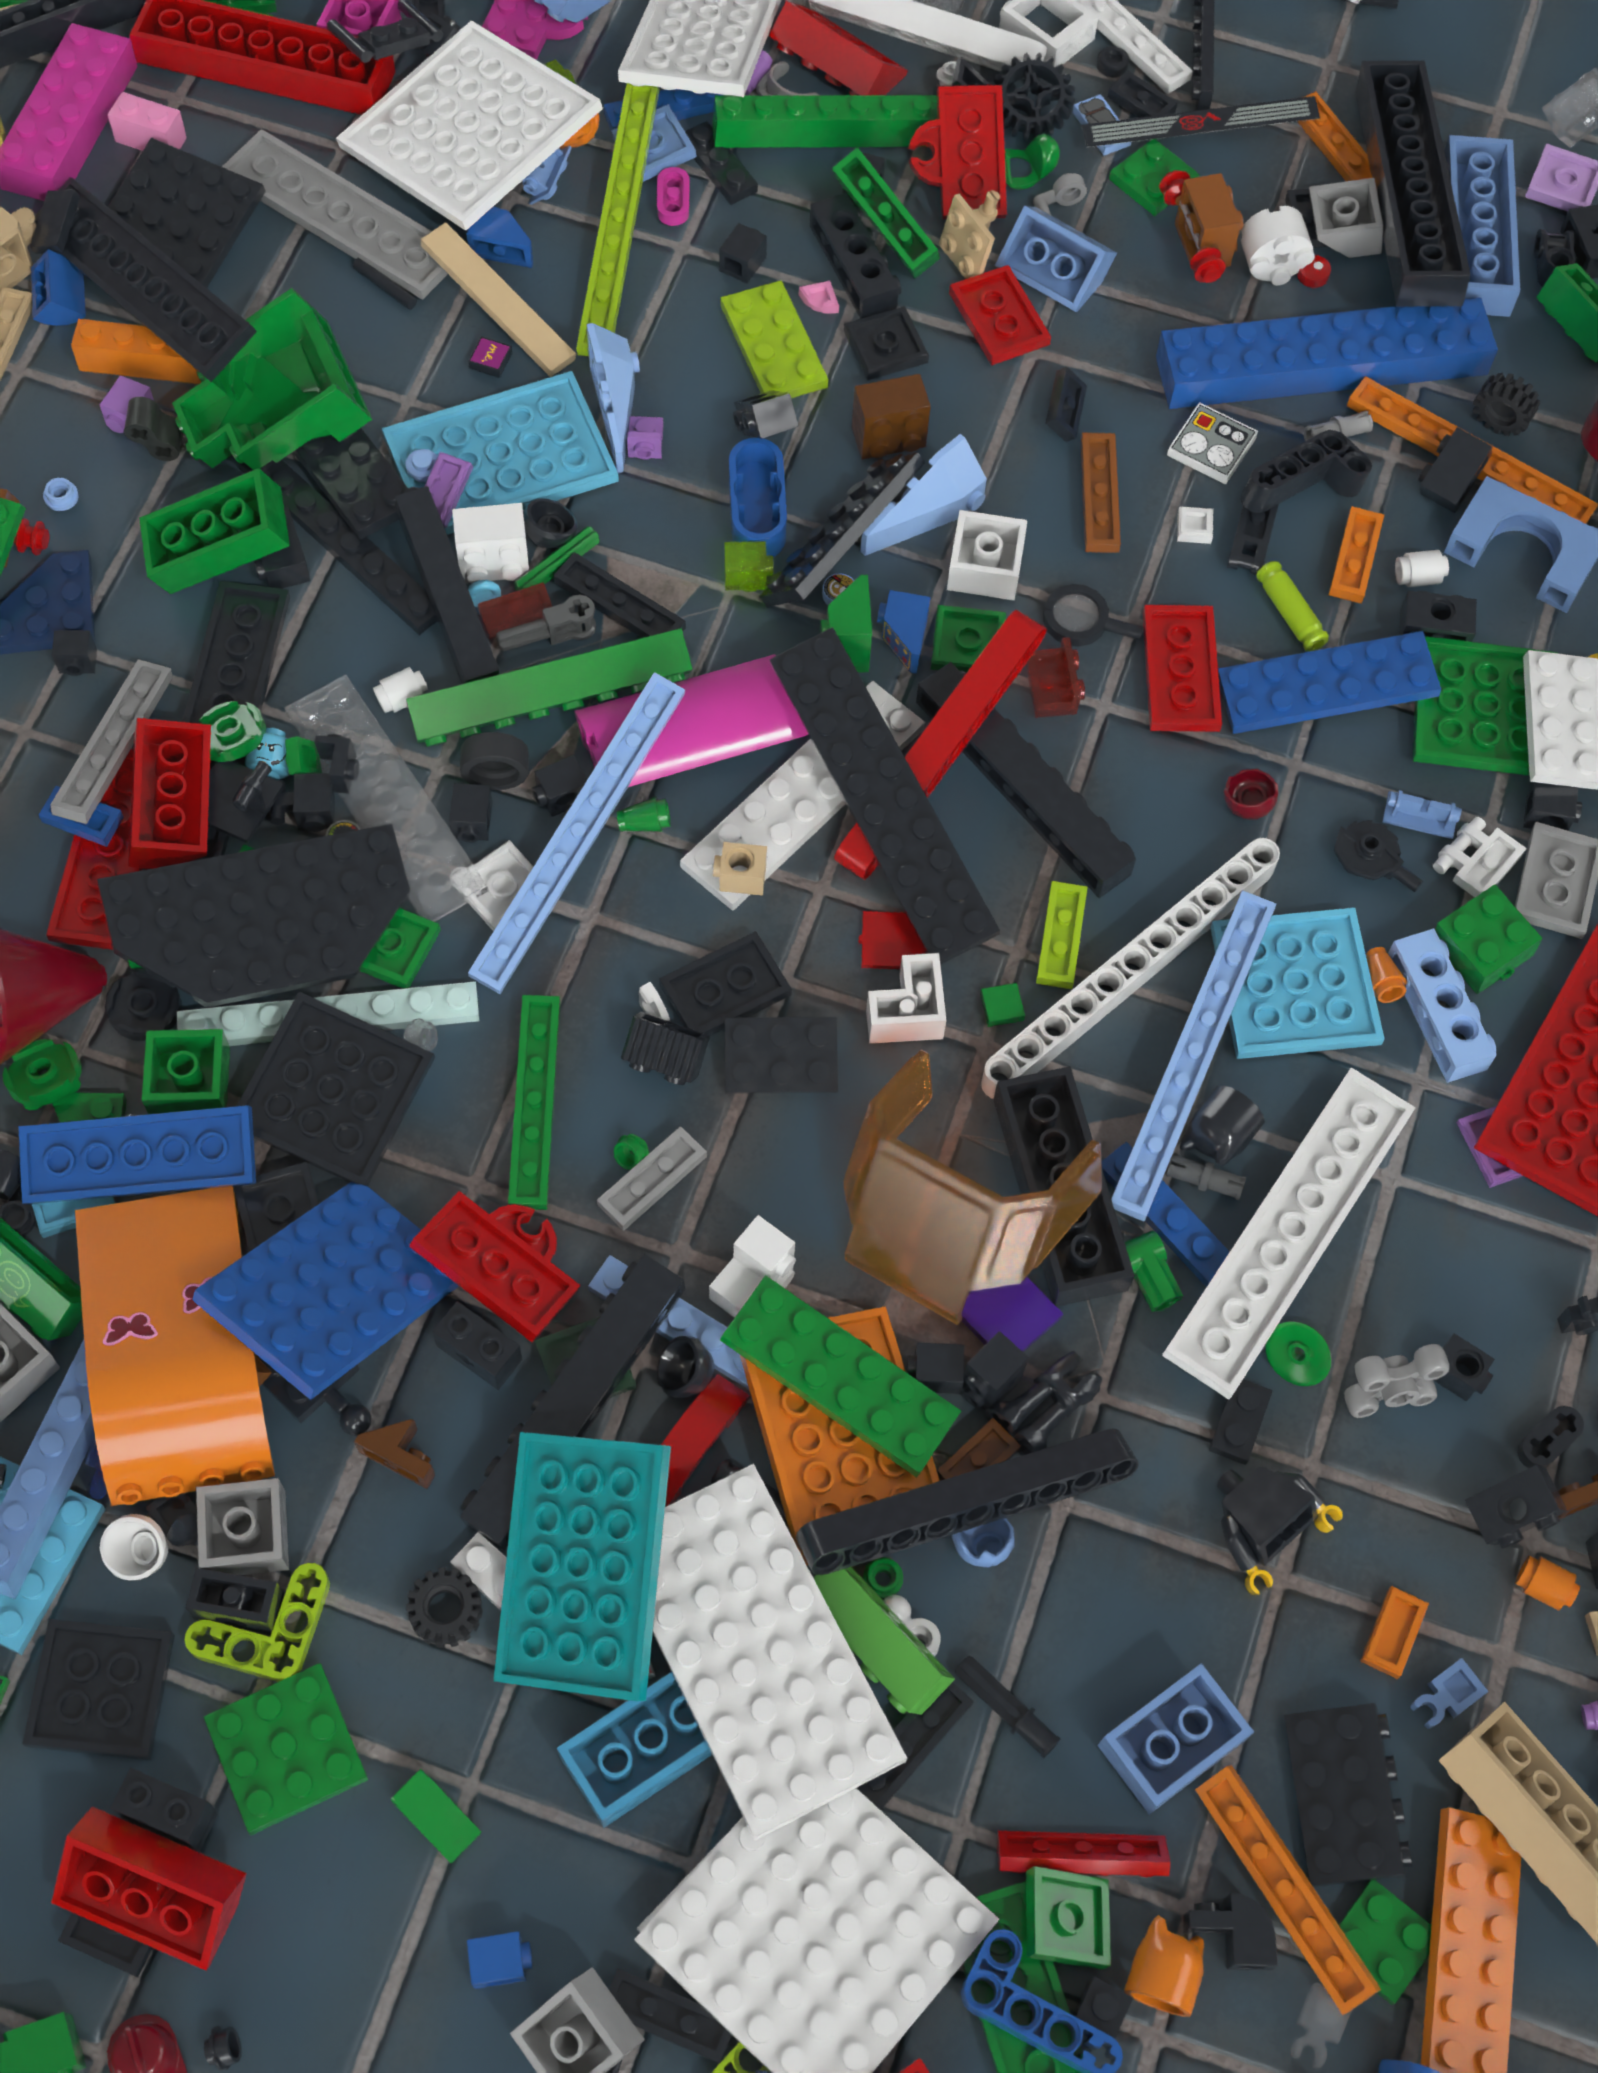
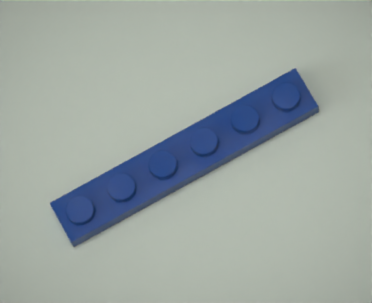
M1127 1141L1100 1162L1104 1177L1115 1189L1133 1149ZM1162 1180L1145 1222L1207 1287L1230 1251Z

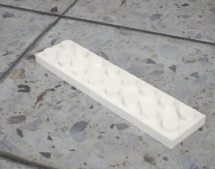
M872 681L866 688L902 751L924 730L925 721ZM812 740L807 741L680 860V868L732 911L750 894L719 891V877H713L715 855L722 856L723 842L767 846L766 880L846 804ZM735 866L732 869L735 871H744L747 868L744 866Z

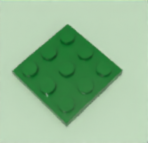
M321 1663L203 1716L246 1829L250 1835L369 1780Z

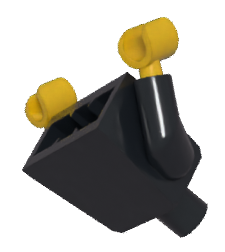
M1258 1467L1244 1479L1237 1472L1230 1469L1220 1477L1217 1487L1227 1495L1221 1502L1224 1513L1221 1526L1226 1545L1240 1570L1247 1572L1248 1576L1245 1579V1587L1252 1595H1260L1254 1585V1578L1256 1576L1262 1577L1268 1588L1272 1587L1273 1584L1272 1576L1267 1571L1258 1569L1257 1564L1259 1562L1263 1566L1269 1563L1313 1521L1316 1528L1321 1532L1328 1533L1334 1530L1332 1524L1326 1520L1325 1514L1330 1515L1336 1522L1342 1519L1341 1509L1336 1505L1326 1506L1324 1504V1497L1301 1474L1283 1471L1273 1472L1265 1467Z

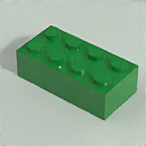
M259 468L139 518L147 577L169 594L290 546L281 487Z

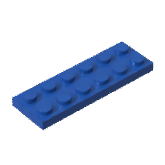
M1423 631L1218 668L1219 685L1233 734L1439 697L1441 692V686Z
M248 1105L19 1126L22 1204L26 1205L256 1184L252 1107Z

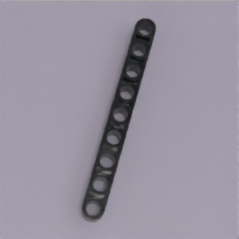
M1107 1429L810 1521L798 1530L796 1540L812 1573L815 1575H825L1123 1481L1134 1474L1139 1466V1462L1118 1429Z

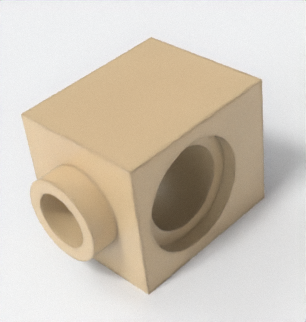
M723 842L722 856L715 855L713 877H719V891L763 896L767 865V846ZM735 866H744L747 869L744 871H735L732 868Z

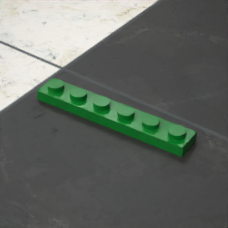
M522 995L508 1205L528 1206L535 1210H547L560 996Z

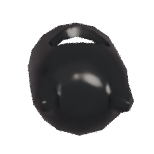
M1216 1086L1193 1115L1189 1127L1181 1139L1180 1149L1188 1151L1195 1148L1214 1159L1217 1164L1223 1166L1244 1151L1265 1123L1264 1115L1258 1106L1241 1092L1228 1086Z

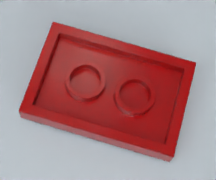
M1009 265L950 284L949 294L991 366L1050 345V333Z

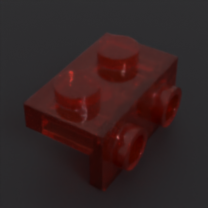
M1070 637L1062 638L1060 648L1036 650L1026 663L1035 718L1077 714L1080 700L1085 699L1083 679H1078L1076 670H1079L1078 650L1072 649Z

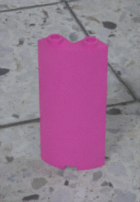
M770 655L675 682L674 684L685 689V695L628 787L807 736L808 733L770 665L769 659L776 655ZM642 692L574 711L582 743L590 752L594 769Z

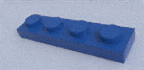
M664 89L659 91L656 110L668 104L679 121L713 112L715 96L724 95L707 92L698 94L682 89ZM623 100L603 104L604 115L610 130L618 128Z

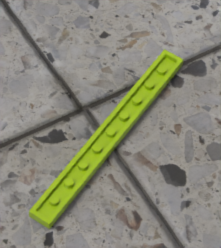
M626 83L576 346L577 355L589 356L587 324L594 323L615 333L659 97V87L633 86L630 83Z

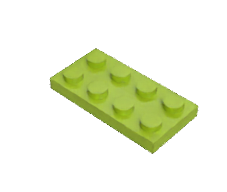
M782 280L721 297L720 306L760 393L770 390L790 393L791 398L828 388V377Z

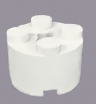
M1279 206L1280 211L1271 213L1269 209L1262 210L1253 215L1241 230V243L1251 274L1257 279L1271 281L1273 285L1287 283L1292 275L1298 273L1299 269H1303L1315 258L1302 214L1290 206Z

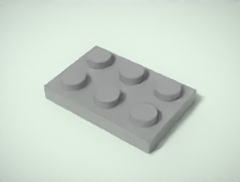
M1535 822L1531 830L1514 905L1531 925L1583 939L1587 932L1598 881V839Z

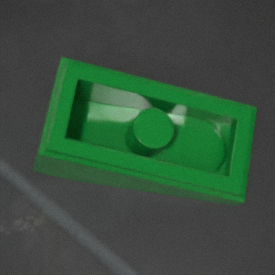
M422 1769L391 1798L393 1805L451 1864L482 1833Z

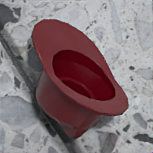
M145 2013L132 2016L121 2023L110 2038L107 2049L110 2073H187L176 2036L171 2026L157 2015Z

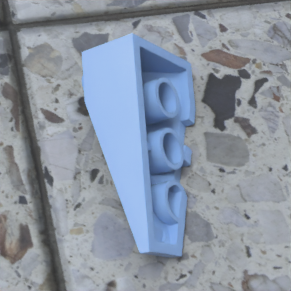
M591 323L587 324L589 367L614 465L617 472L621 473L624 471L627 433L629 432V421L635 391L634 373L640 372L637 353L630 352L626 338Z
M959 434L939 450L928 461L932 468L920 480L913 477L906 485L907 489L903 493L898 504L894 501L890 502L864 531L860 550L863 555L867 556L958 519L959 510L975 511L982 505L985 500L987 478L964 436Z

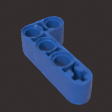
M1005 1929L996 1930L989 1934L981 1945L962 1986L961 1999L965 2008L1081 2073L1117 2072L1123 2059L1119 2043L1110 2035L1010 1982L1022 1956V1944L1018 1936ZM1003 1941L1010 1946L1012 1951L1010 1962L1001 1964L990 1955V1945L992 1942ZM984 1981L991 1986L993 1999L989 2004L982 2005L973 1999L970 1990L972 1983ZM1023 2002L1030 2007L1032 2020L1028 2026L1017 2025L1012 2020L1010 2009L1013 2003ZM1061 2023L1069 2028L1072 2039L1068 2047L1061 2048L1052 2042L1050 2028L1053 2024ZM1083 2035L1088 2037L1083 2044L1088 2049L1095 2051L1101 2046L1106 2048L1105 2057L1110 2060V2064L1105 2063L1097 2068L1094 2065L1096 2057L1085 2050L1078 2054V2058L1073 2055L1080 2046Z

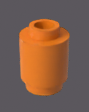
M1529 1555L1524 1561L1515 1581L1516 1585L1523 1588V1593L1558 1611L1561 1610L1563 1605L1571 1607L1580 1590V1585L1575 1583L1576 1574L1541 1556L1536 1559Z

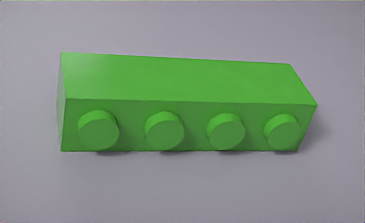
M853 1567L825 1575H816L814 1580L848 1646L862 1661L859 1665L862 1672L873 1682L878 1683L880 1681L887 1688L889 1693L886 1697L898 1711L903 1714L907 1711L908 1713L922 1715L955 1678Z

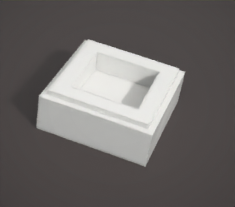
M1179 506L1177 541L1211 544L1213 538V509Z

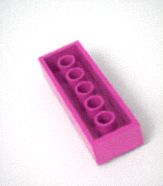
M71 23L0 147V187L2 190L44 201L47 191L59 190L70 177L74 180L76 179L109 119L107 114L120 94L126 89L138 67L130 38Z

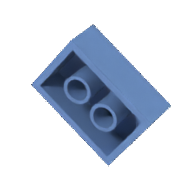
M1201 1663L1105 1735L1098 1744V1747L1150 1815L1244 1743L1254 1731Z

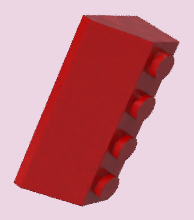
M789 1L785 2L769 34L770 37L778 41L776 46L778 49L791 56L795 52L802 57L800 62L811 70L817 71L819 68L826 72L824 78L836 86L841 87L844 84L849 87V95H886L909 71L814 9Z
M137 718L133 741L128 867L153 869L190 862L207 855L211 725Z
M92 1806L67 1835L51 1903L207 1971L238 1907L247 1873Z

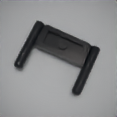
M400 0L398 2V9L408 18H402L398 22L385 26H375L371 30L358 33V38H355L337 20L330 19L327 22V29L364 63L369 62L371 58L377 60L429 45L431 39L439 42L443 38V32L408 0Z

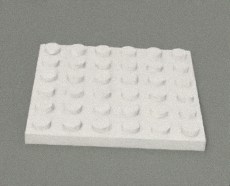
M470 21L337 136L336 140L341 149L466 231L603 108L600 99L475 22Z
M855 1788L757 1840H754L744 1817H742L634 1940L771 2073H873L995 1926L999 1918Z

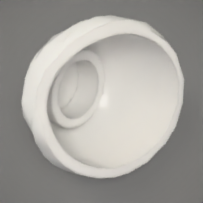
M130 1514L118 1518L105 1529L100 1542V1552L104 1564L114 1576L123 1580H142L158 1571L164 1564L168 1555V1543L162 1529L154 1520L145 1515Z

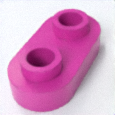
M668 167L662 170L657 178V215L659 220L666 225H681L689 217V175L681 168Z

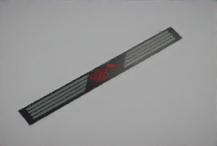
M1315 96L1084 124L1082 129L1086 147L1320 119Z

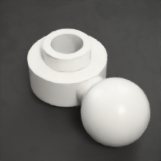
M900 1595L886 1597L883 1601L918 1639L926 1643L927 1649L936 1656L940 1645V1632L936 1625L927 1619H912L911 1606L904 1597Z

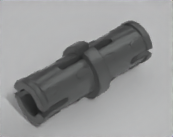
M1175 1153L1172 1156L1171 1164L1166 1174L1167 1177H1173L1199 1186L1198 1190L1206 1192V1189L1237 1200L1240 1199L1247 1178L1214 1168V1163L1207 1161L1205 1165L1178 1156Z

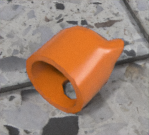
M1159 1915L1156 1916L1150 1923L1145 1937L1136 1950L1124 1993L1134 1997V2000L1160 2011L1182 2017H1190L1204 1973L1203 1938L1196 1935L1188 1940L1168 1931L1165 1919Z

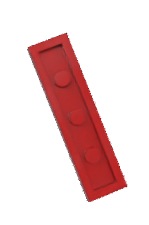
M998 1830L997 1834L1000 1871L1026 1873V1870L1036 1866L1069 1873L1097 1874L1100 1876L1139 1875L1141 1877L1169 1876L1171 1862L1166 1837L1163 1835Z

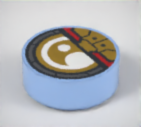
M841 573L829 576L823 583L822 597L825 603L829 605L854 582V579Z

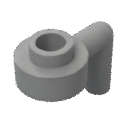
M1075 173L1062 175L1054 183L1052 190L1034 197V207L1051 215L1048 208L1049 204L1057 202L1062 206H1071L1080 202L1087 193L1083 177Z

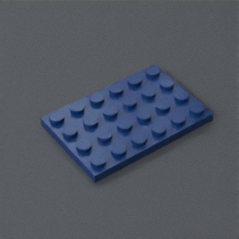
M350 1182L195 1289L192 1300L311 1400L458 1288L459 1285L409 1247L413 1238L421 1231L420 1228L367 1185L364 1186Z

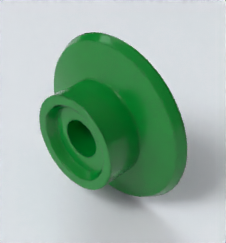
M1292 1321L1281 1323L1276 1326L1266 1342V1355L1271 1367L1289 1383L1298 1386H1313L1323 1381L1330 1371L1331 1353L1329 1346L1323 1336L1307 1324Z

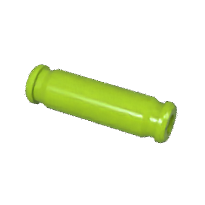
M1271 561L1263 565L1258 570L1256 578L1259 582H1262L1263 589L1298 641L1304 644V650L1311 652L1322 648L1328 642L1329 634L1323 631L1322 624L1288 574L1282 570L1280 562Z

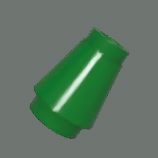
M653 797L626 807L623 810H617L620 832H663V828L671 827L670 811L666 798L658 800L657 797Z

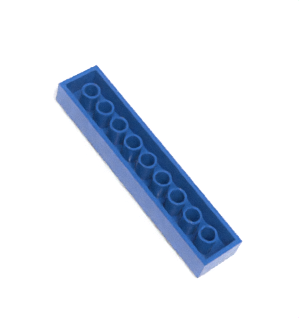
M1482 298L1464 299L1463 306H1395L1161 331L1156 360L1169 409L1197 406L1199 402L1204 405L1352 390L1358 387L1365 376L1382 386L1488 375L1498 349Z

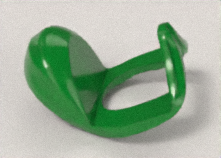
M1041 134L1035 137L1025 150L1005 149L1006 183L1013 189L1023 190L1031 188L1046 177L1058 164L1060 156L1058 143L1051 136ZM1010 159L1026 160L1032 167V173L1027 177H1011Z

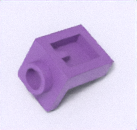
M630 416L629 432L627 433L628 457L662 459L663 418Z

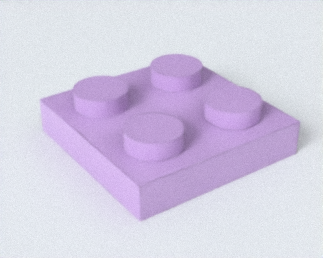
M1546 144L1525 197L1567 212L1569 209L1591 206L1598 188V161Z

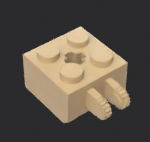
M0 206V290L2 287L13 288L31 274L33 262L27 246L31 244L36 223H34V213L28 207L17 209L16 212L10 214Z

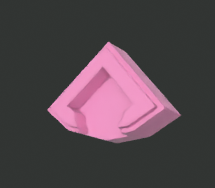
M830 281L799 287L800 298L805 305L814 311L825 314L839 313V304Z

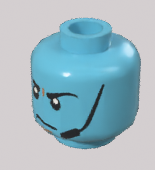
M266 728L261 743L255 750L246 755L245 767L254 770L258 761H263L272 768L268 777L275 780L288 777L290 774L285 759V739H288L285 737L286 733L276 728Z

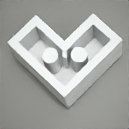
M939 953L902 955L899 973L901 989L868 991L866 1015L869 1044L937 1040L944 1037L946 1012Z
M757 1215L734 1243V1255L731 1261L710 1284L709 1299L735 1318L765 1275L786 1288L795 1275L793 1271V1266L796 1262V1258H794L795 1242Z

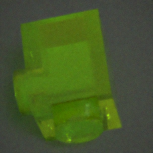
M766 541L724 542L725 590H743L745 592L765 590L767 576H773V555H766Z

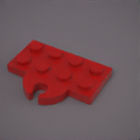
M1002 85L938 86V119L928 121L919 127L908 147L910 150H915L919 146H928L933 152V158L923 161L917 157H912L909 159L910 168L917 178L926 184L941 187L942 219H947L954 195L960 194L971 209L975 210L984 204L988 191L999 193L1000 199L996 206L998 210L996 218H1005L1007 216Z
M458 1191L413 1238L409 1247L533 1343L581 1286L550 1262L556 1252L557 1237L552 1224L546 1219L541 1223L537 1235H529L521 1229L520 1224L529 1223L535 1209L512 1204L499 1207L489 1214L462 1192Z

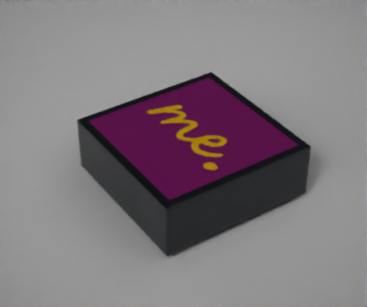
M481 336L468 361L469 369L500 378L512 355V346Z

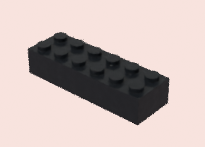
M1068 1066L998 1081L993 1100L1053 1304L1059 1307L1128 1291L1135 1275L1071 1067Z

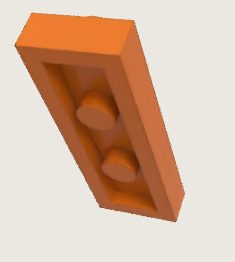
M1351 506L1329 596L1362 604L1384 514Z

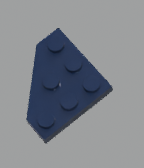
M89 550L53 553L0 604V655L52 649L54 631L90 630L95 643L92 566Z

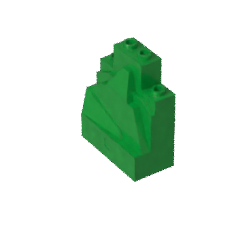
M290 288L246 319L257 333L212 382L197 371V375L202 382L172 402L178 416L175 418V422L188 440L185 444L188 452L195 460L201 459L211 468L233 455L240 464L244 462L253 470L260 469L271 461L279 462L311 439L332 435L340 442L373 420L328 321L293 288Z

